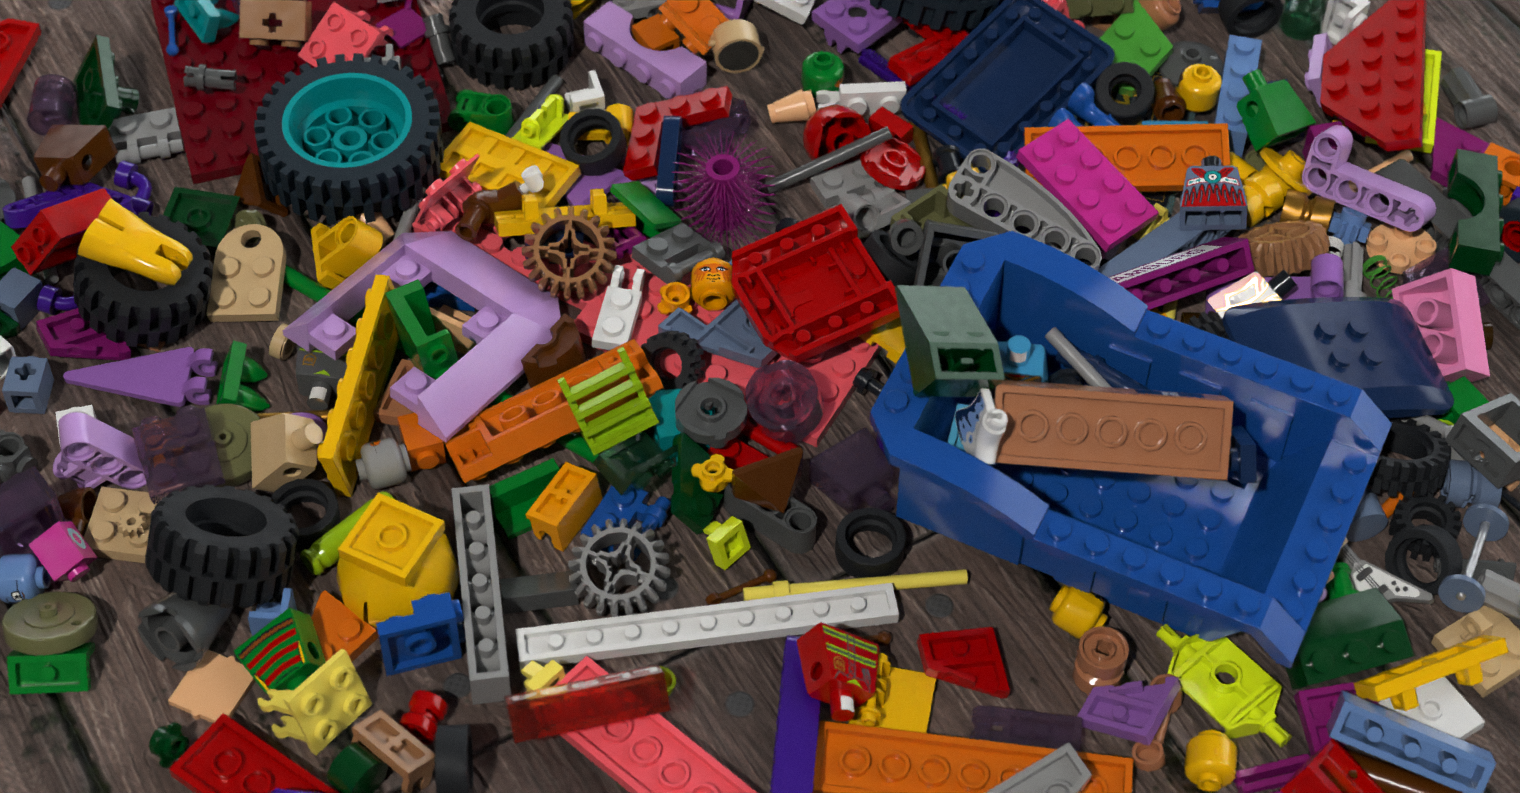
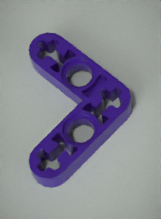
M91 182L83 185H63L55 192L46 191L10 203L3 207L5 225L9 228L27 227L40 210L105 187ZM105 188L114 201L134 213L130 196Z

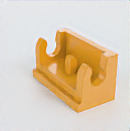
M568 462L563 464L525 514L526 518L531 522L535 536L539 540H542L545 533H547L552 539L551 542L554 548L564 552L603 499L597 474Z

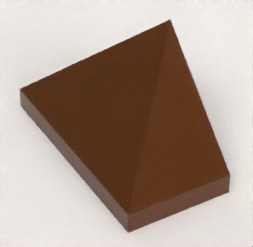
M251 153L246 159L234 196H240L242 205L281 217L287 216L288 209L280 203L279 195L274 197L270 192L269 184L266 185L259 156Z
M801 446L732 470V493L734 497L784 513L802 475L803 450Z

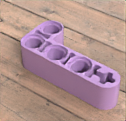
M1342 125L1331 126L1314 138L1302 172L1303 184L1311 192L1333 199L1337 203L1408 232L1417 231L1435 216L1436 205L1428 195L1348 163L1347 160L1353 145V137L1346 127ZM1328 137L1336 142L1337 150L1331 148L1328 143ZM1318 168L1325 171L1327 180L1320 177ZM1349 181L1356 184L1358 193L1350 189ZM1379 194H1383L1388 198L1389 206L1381 202Z

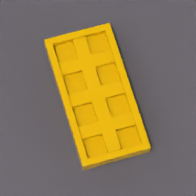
M469 121L443 151L444 159L443 163H440L441 171L439 177L447 179L451 175L449 173L457 162L463 158L469 161L478 154L479 158L468 180L471 183L477 182L482 187V190H498L515 180L521 184L525 183L521 177L522 172L530 166L537 165L543 174L544 186L539 192L532 193L529 191V194L536 195L538 208H551L559 202L578 179L581 171L578 164Z

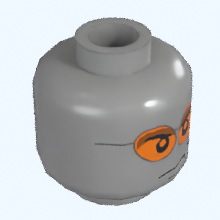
M392 437L364 444L361 447V458L355 460L360 481L368 480L370 486L375 490L403 483L407 477L406 472L412 471L405 444H398L396 439Z

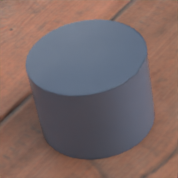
M1366 488L1346 535L1348 541L1357 542L1369 539L1380 533L1388 523L1386 514L1376 494L1371 492L1372 489Z

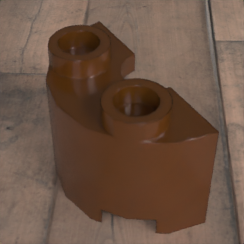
M566 313L550 328L551 341L546 344H535L521 360L530 388L588 361L575 321Z

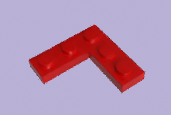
M903 18V22L925 40L890 57L887 68L911 86L928 74L969 34L962 28L960 31H951L949 27H940V30L930 29L929 25L918 23V26L908 24L909 20Z
M728 85L719 88H708L702 92L685 96L678 95L672 99L655 103L649 102L636 107L623 168L625 177L634 181L658 175L664 116H682L683 127L729 117L732 93Z

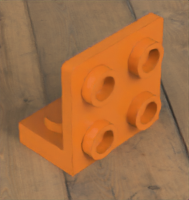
M667 0L658 8L662 12L659 19L671 31L677 28L685 36L682 42L695 55L700 52L704 56L712 48V46H708V41L714 29L723 22L729 21L711 0Z

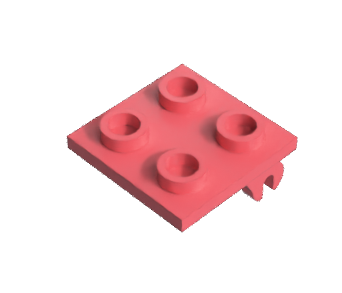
M333 2L297 56L314 67H317L316 59L326 57L327 63L336 62L335 55L344 54L345 61H352L354 53L363 54L364 58H368L374 47L388 44L384 37L387 34L392 37L393 30L388 26H382L381 28L371 26L363 21V19L368 22L370 21V15L367 12L361 10L355 13Z

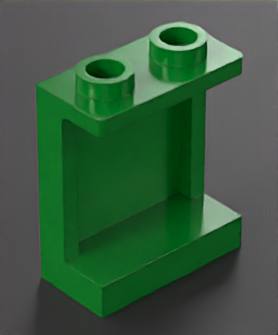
M419 279L385 294L400 342L416 368L436 380L458 361L449 331L444 329L436 332L424 288Z

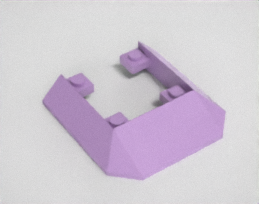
M453 231L402 233L283 330V335L309 353L314 348H317L336 361L349 348L354 346L356 328L347 323V321L365 307V295L368 288H372L375 275H389L395 289L419 279L423 288L433 281L479 311L462 325V335L476 343L475 347L436 380L414 366L390 387V397L418 415V425L446 443L525 373L521 360L535 344H546L551 341L550 328L560 319L558 297L552 298L547 290L541 292L538 290V284L531 282L522 274L469 241L461 239Z

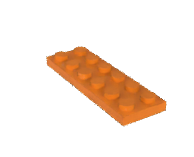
M1228 123L1076 126L1139 192L1183 191L1187 169L1191 166H1201L1202 159L1207 156H1216L1221 159L1222 166H1230ZM1024 127V146L1054 127ZM1025 168V173L1041 185V183Z

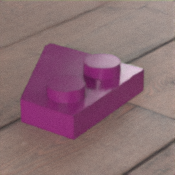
M1437 117L1434 146L1431 152L1430 179L1447 187V172L1456 150L1462 149L1484 153L1489 143Z
M78 308L36 321V329L50 356L120 361L131 359V351L126 346V342L119 340L116 343L107 339L106 333L98 334L89 327L90 321L86 322L82 319Z

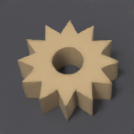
M134 510L130 513L125 511V515H119L120 520L116 521L118 532L122 533L123 538L128 535L130 539L134 535L139 538V533H145L144 529L148 527L146 516L142 515L141 511L137 513Z

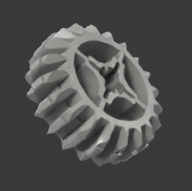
M625 518L620 520V527H614L612 520L607 519L605 521L606 530L603 531L594 524L591 527L594 537L591 538L586 534H582L580 541L584 547L573 546L572 554L578 559L568 561L569 569L574 571V573L569 575V581L578 585L575 588L576 591H574L576 597H585L583 604L587 609L597 604L596 613L600 617L605 614L607 609H611V617L619 616V610H625L626 615H633L632 608L636 606L642 613H646L648 609L645 600L657 604L659 596L654 590L662 592L667 589V583L662 579L670 577V568L663 565H666L670 559L668 553L661 552L664 548V542L662 540L653 541L655 532L652 529L642 533V523L639 521L629 529L627 519ZM621 544L614 552L601 551L610 545ZM635 547L640 549L651 563L649 573L642 571L641 566L633 563ZM625 561L626 570L621 569L614 576L612 567L619 568L621 563L623 564ZM590 564L597 566L598 571L606 575L603 591L597 588L589 578ZM626 585L638 587L629 593L618 594L620 589Z

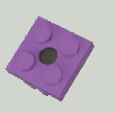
M828 0L812 11V21L824 29L828 45L836 44L840 54L844 51L858 54L864 48L866 50L874 49L879 43L880 37L903 22V18L898 16L895 19L889 16L888 11L882 7L876 9L869 4L870 0Z

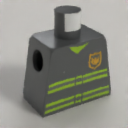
M298 345L296 379L299 393L303 396H308L307 405L310 408L326 410L330 399H337V384L340 378H344L347 368V352L335 361L317 348H314L309 353Z

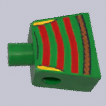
M290 607L234 650L237 658L266 694L267 690L270 689L295 690L326 662L311 616Z

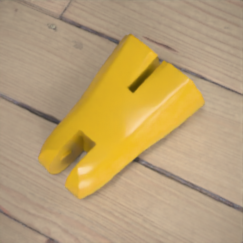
M111 198L101 210L98 219H94L85 231L78 249L79 256L125 269L171 286L175 285L180 279V270L187 269L193 260V255L187 247L154 229Z

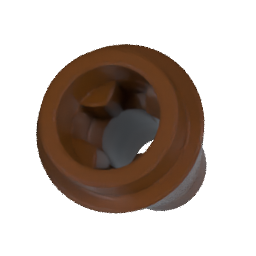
M1168 78L1157 79L1153 83L1155 88L1154 115L1161 121L1181 120L1186 110L1185 100L1173 87Z

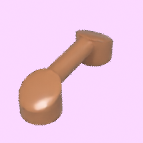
M1158 675L1151 681L1150 685L1164 684L1165 677L1173 675ZM1181 688L1151 744L1145 745L1138 742L1134 744L1132 757L1135 766L1140 770L1155 771L1163 768L1166 759L1163 742L1170 716L1181 706L1183 700Z

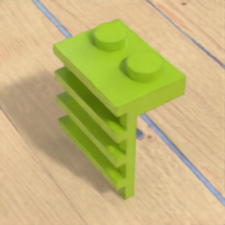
M624 347L617 349L622 362L569 388L564 377L557 380L581 429L580 433L594 456L659 423ZM628 374L630 380L577 405L576 400ZM634 392L637 393L638 397L587 423L585 422V417Z

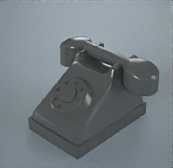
M900 219L891 226L888 240L891 247L901 255H911L919 250L914 286H940L963 244L998 234L975 227L943 223L930 219L925 221L922 231L921 227L914 220Z

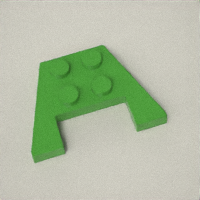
M1133 0L1134 12L1118 14L1120 15L1119 18L1099 39L1113 49L1115 53L1113 64L1120 62L1136 63L1152 76L1173 53V45L1139 1ZM1119 84L1112 89L1113 92L1133 97L1137 93L1134 87L1127 84Z

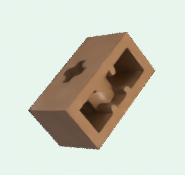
M240 0L239 38H249V45L269 46V39L282 40V46L301 47V41H307L310 38L312 2ZM275 18L282 20V26L276 28L269 26V21Z

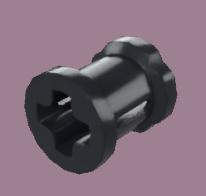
M955 145L941 146L932 154V162L939 172L937 175L939 185L945 184L947 175L958 171L961 166L960 150Z

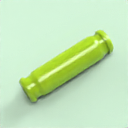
M386 491L379 492L383 495H386L394 499V497ZM373 499L367 501L313 542L308 550L304 549L301 551V561L313 575H321L325 568H329L339 561L338 548Z

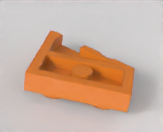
M326 590L320 594L311 618L325 660L327 662L342 648L347 651L353 662L378 639L377 630L366 621L361 620Z

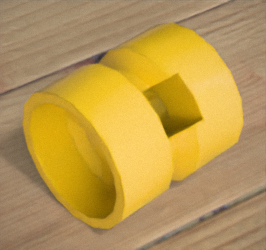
M1258 171L1243 180L1242 185L1247 199L1246 227L1252 228L1260 223L1263 218L1269 217L1284 205V194L1279 183L1267 172Z

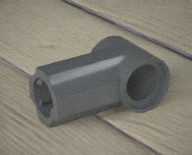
M1458 67L1442 77L1440 85L1454 105V118L1459 128L1467 129L1496 121L1498 108L1494 98L1490 94L1483 95L1468 71Z

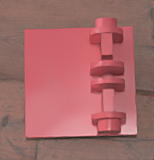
M478 154L469 161H466L464 158L452 167L449 172L451 175L443 181L441 178H438L425 191L427 196L418 205L421 210L415 220L416 223L425 218L427 220L425 224L431 232L436 230L442 231L453 219L459 217V213L464 212L462 210L463 202L474 192L482 190V187L477 182L471 183L468 180L479 158Z

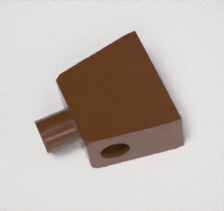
M53 124L34 154V161L42 175L39 178V182L43 188L51 192L57 191L61 185L86 184L116 156L118 151L106 125Z

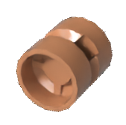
M1104 626L1094 627L1086 631L1080 638L1073 678L1077 687L1087 695L1090 694L1093 687L1121 685L1129 646L1127 640L1120 632Z

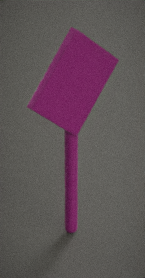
M406 0L405 8L376 23L377 28L388 26L393 30L392 37L388 34L386 36L401 49L425 36L424 32L427 31L422 21L423 18L411 9L412 0Z

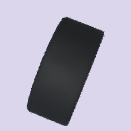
M1220 0L1218 14L1230 35L1254 38L1269 31L1278 23L1283 14V3L1281 0ZM1264 1L1254 12L1244 16H1237L1245 7L1252 3Z
M586 109L574 114L566 121L560 133L559 143L566 160L578 164L581 174L587 176L601 175L611 171L621 162L626 153L627 140L619 121L610 112L602 109ZM593 129H605L611 132L612 139L609 145L600 153L589 156L576 153L575 144L584 133Z
M873 230L863 243V246L885 280H891L895 287L897 285L913 286L918 255L916 253L911 255L897 253L889 243L887 232Z
M296 479L282 485L271 496L275 504H281L287 510L294 505L305 502L322 505L326 510L323 519L315 525L298 528L299 535L296 552L303 551L304 549L308 550L313 542L340 523V511L333 490L323 482L314 479Z
M867 507L852 511L844 516L837 526L835 556L838 564L847 574L855 578L890 576L897 572L904 560L906 533L903 524L893 514L883 509ZM874 531L885 535L892 542V550L883 556L874 558L864 557L855 553L849 547L848 542L850 537L859 532Z
M1421 524L1399 532L1389 542L1385 552V568L1387 572L1432 595L1438 594L1440 583L1445 577L1461 573L1462 553L1457 541L1448 531L1436 525ZM1418 539L1426 540L1438 551L1441 559V573L1435 581L1423 583L1410 572L1406 562V551L1412 541Z
M468 724L439 725L437 727L435 735V783L437 793L473 792V742L471 728Z

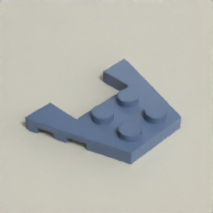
M737 299L709 325H705L680 307L658 325V334L667 331L685 332L689 334L690 339L695 338L698 344L696 347L698 349L702 348L703 351L762 369L778 354L763 344Z

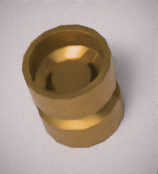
M1288 189L1279 222H1286L1288 220L1312 221L1322 224L1326 228L1327 233L1335 200L1321 196H1315L1310 200L1307 193Z

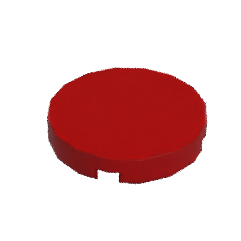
M895 138L866 150L860 155L861 164L868 175L877 182L892 189L901 191L914 189L919 186L926 171L925 164L924 166L920 164L922 158L918 152L908 144Z

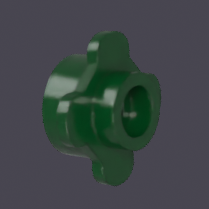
M172 722L168 726L164 725L156 729L149 741L150 752L160 758L159 765L163 768L171 767L174 760L180 758L189 746V738L183 736L181 732L182 726L177 722Z

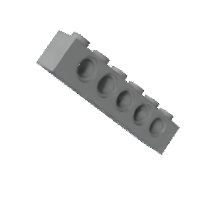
M489 484L451 488L472 702L475 705L509 701L512 699H509L511 698Z

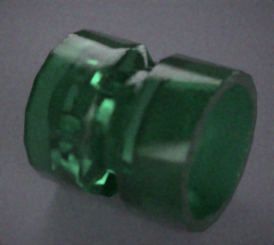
M1285 0L1283 14L1280 17L1282 32L1295 40L1305 41L1313 39L1314 35H1318L1321 30L1328 0Z

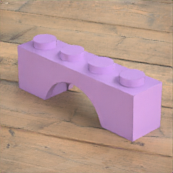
M608 1L583 21L584 43L591 51L601 54L616 67H621L635 76L641 83H646L657 90L663 97L672 99L678 95L685 96L697 93L707 85L706 61L682 46L667 51H656L641 46L632 38L633 15L611 1Z

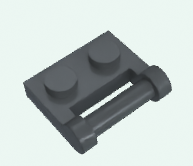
M682 222L633 246L631 258L663 282L669 284L671 282H680L683 276L692 272L693 267L700 261L708 258L723 260L725 251L719 242H709Z

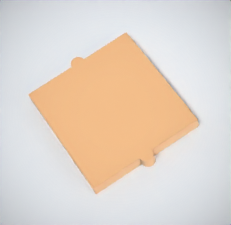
M208 650L201 662L185 674L169 698L168 703L192 714L195 720L202 718L214 723L223 713L230 718L233 716L255 680L242 663L235 661L234 656L227 658Z

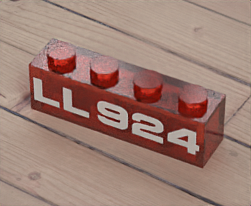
M658 664L504 696L510 733L514 743L671 711L665 674Z

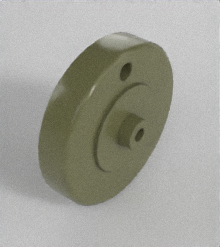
M231 403L211 405L195 413L183 427L179 439L181 458L189 474L203 484L223 488L224 485L237 486L252 479L251 422L259 420L260 417L244 406Z
M48 592L38 594L31 599H23L13 605L2 618V630L6 644L18 652L29 655H53L75 649L87 642L98 629V616L95 604L87 597L71 592Z

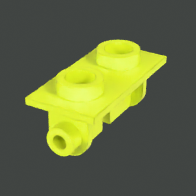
M558 94L549 95L541 105V109H537L529 118L522 121L521 129L512 139L542 150L562 130L568 120V114L564 113V99Z

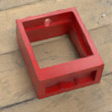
M105 188L39 211L11 247L17 259L23 264L30 276L76 258L77 249L85 231L94 219H98L101 210L111 198Z
M1333 738L1307 759L1280 789L1282 793H1385ZM1349 771H1356L1358 776L1356 778L1351 777Z

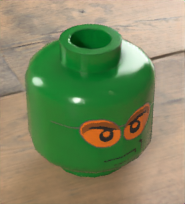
M818 51L808 55L802 63L801 85L803 90H811L813 98H816V92L820 90L839 91V86L843 84L844 76L842 60L836 54L828 51Z

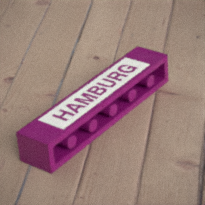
M1222 237L1108 278L1147 304V310L1248 275L1255 272L1248 238Z

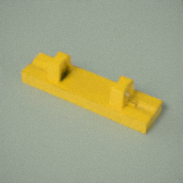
M603 188L590 189V205L572 206L574 207L575 216H579L583 209L588 210V221L598 215L600 223L597 228L605 225L609 228L636 226V215L622 202L607 203V195L604 194ZM524 194L522 195V210L494 212L495 228L499 237L535 234L531 229V224L536 222L544 226L541 220L543 213L548 214L551 219H554L555 208H560L563 216L568 215L567 210L570 206L538 208L536 195Z
M1490 635L1477 636L1354 683L1356 694L1362 699L1368 698L1377 702L1390 697L1394 709L1403 711L1418 707L1415 690L1418 686L1455 673L1457 682L1460 685L1473 686L1483 682L1480 663L1508 653L1506 640L1504 637Z

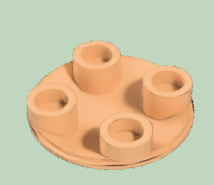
M1383 223L1370 231L1366 241L1368 256L1370 258L1376 255L1385 256L1388 261L1387 265L1392 267L1390 272L1396 274H1412L1425 269L1433 261L1437 248L1435 240L1423 228L1408 232L1387 223ZM1384 260L1375 262L1380 268L1385 266L1382 264Z

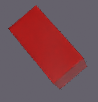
M881 106L869 117L868 125L871 133L888 126L893 138L906 144L913 140L914 126Z

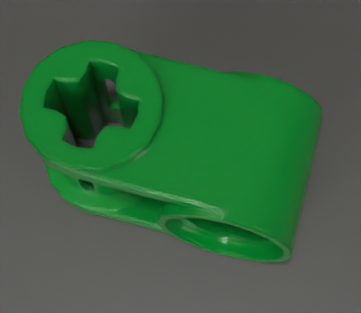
M473 90L459 91L456 96L457 105L455 110L449 113L447 119L449 126L459 133L469 121L502 135H506L514 125L509 98L501 94H488Z

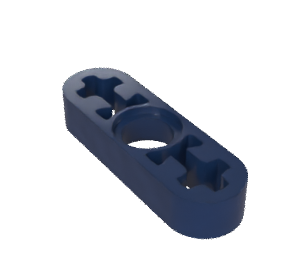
M664 116L656 198L668 207H675L676 204L674 200H676L677 193L673 191L677 190L678 182H672L678 181L679 173L671 172H679L680 164L677 163L680 162L682 116Z

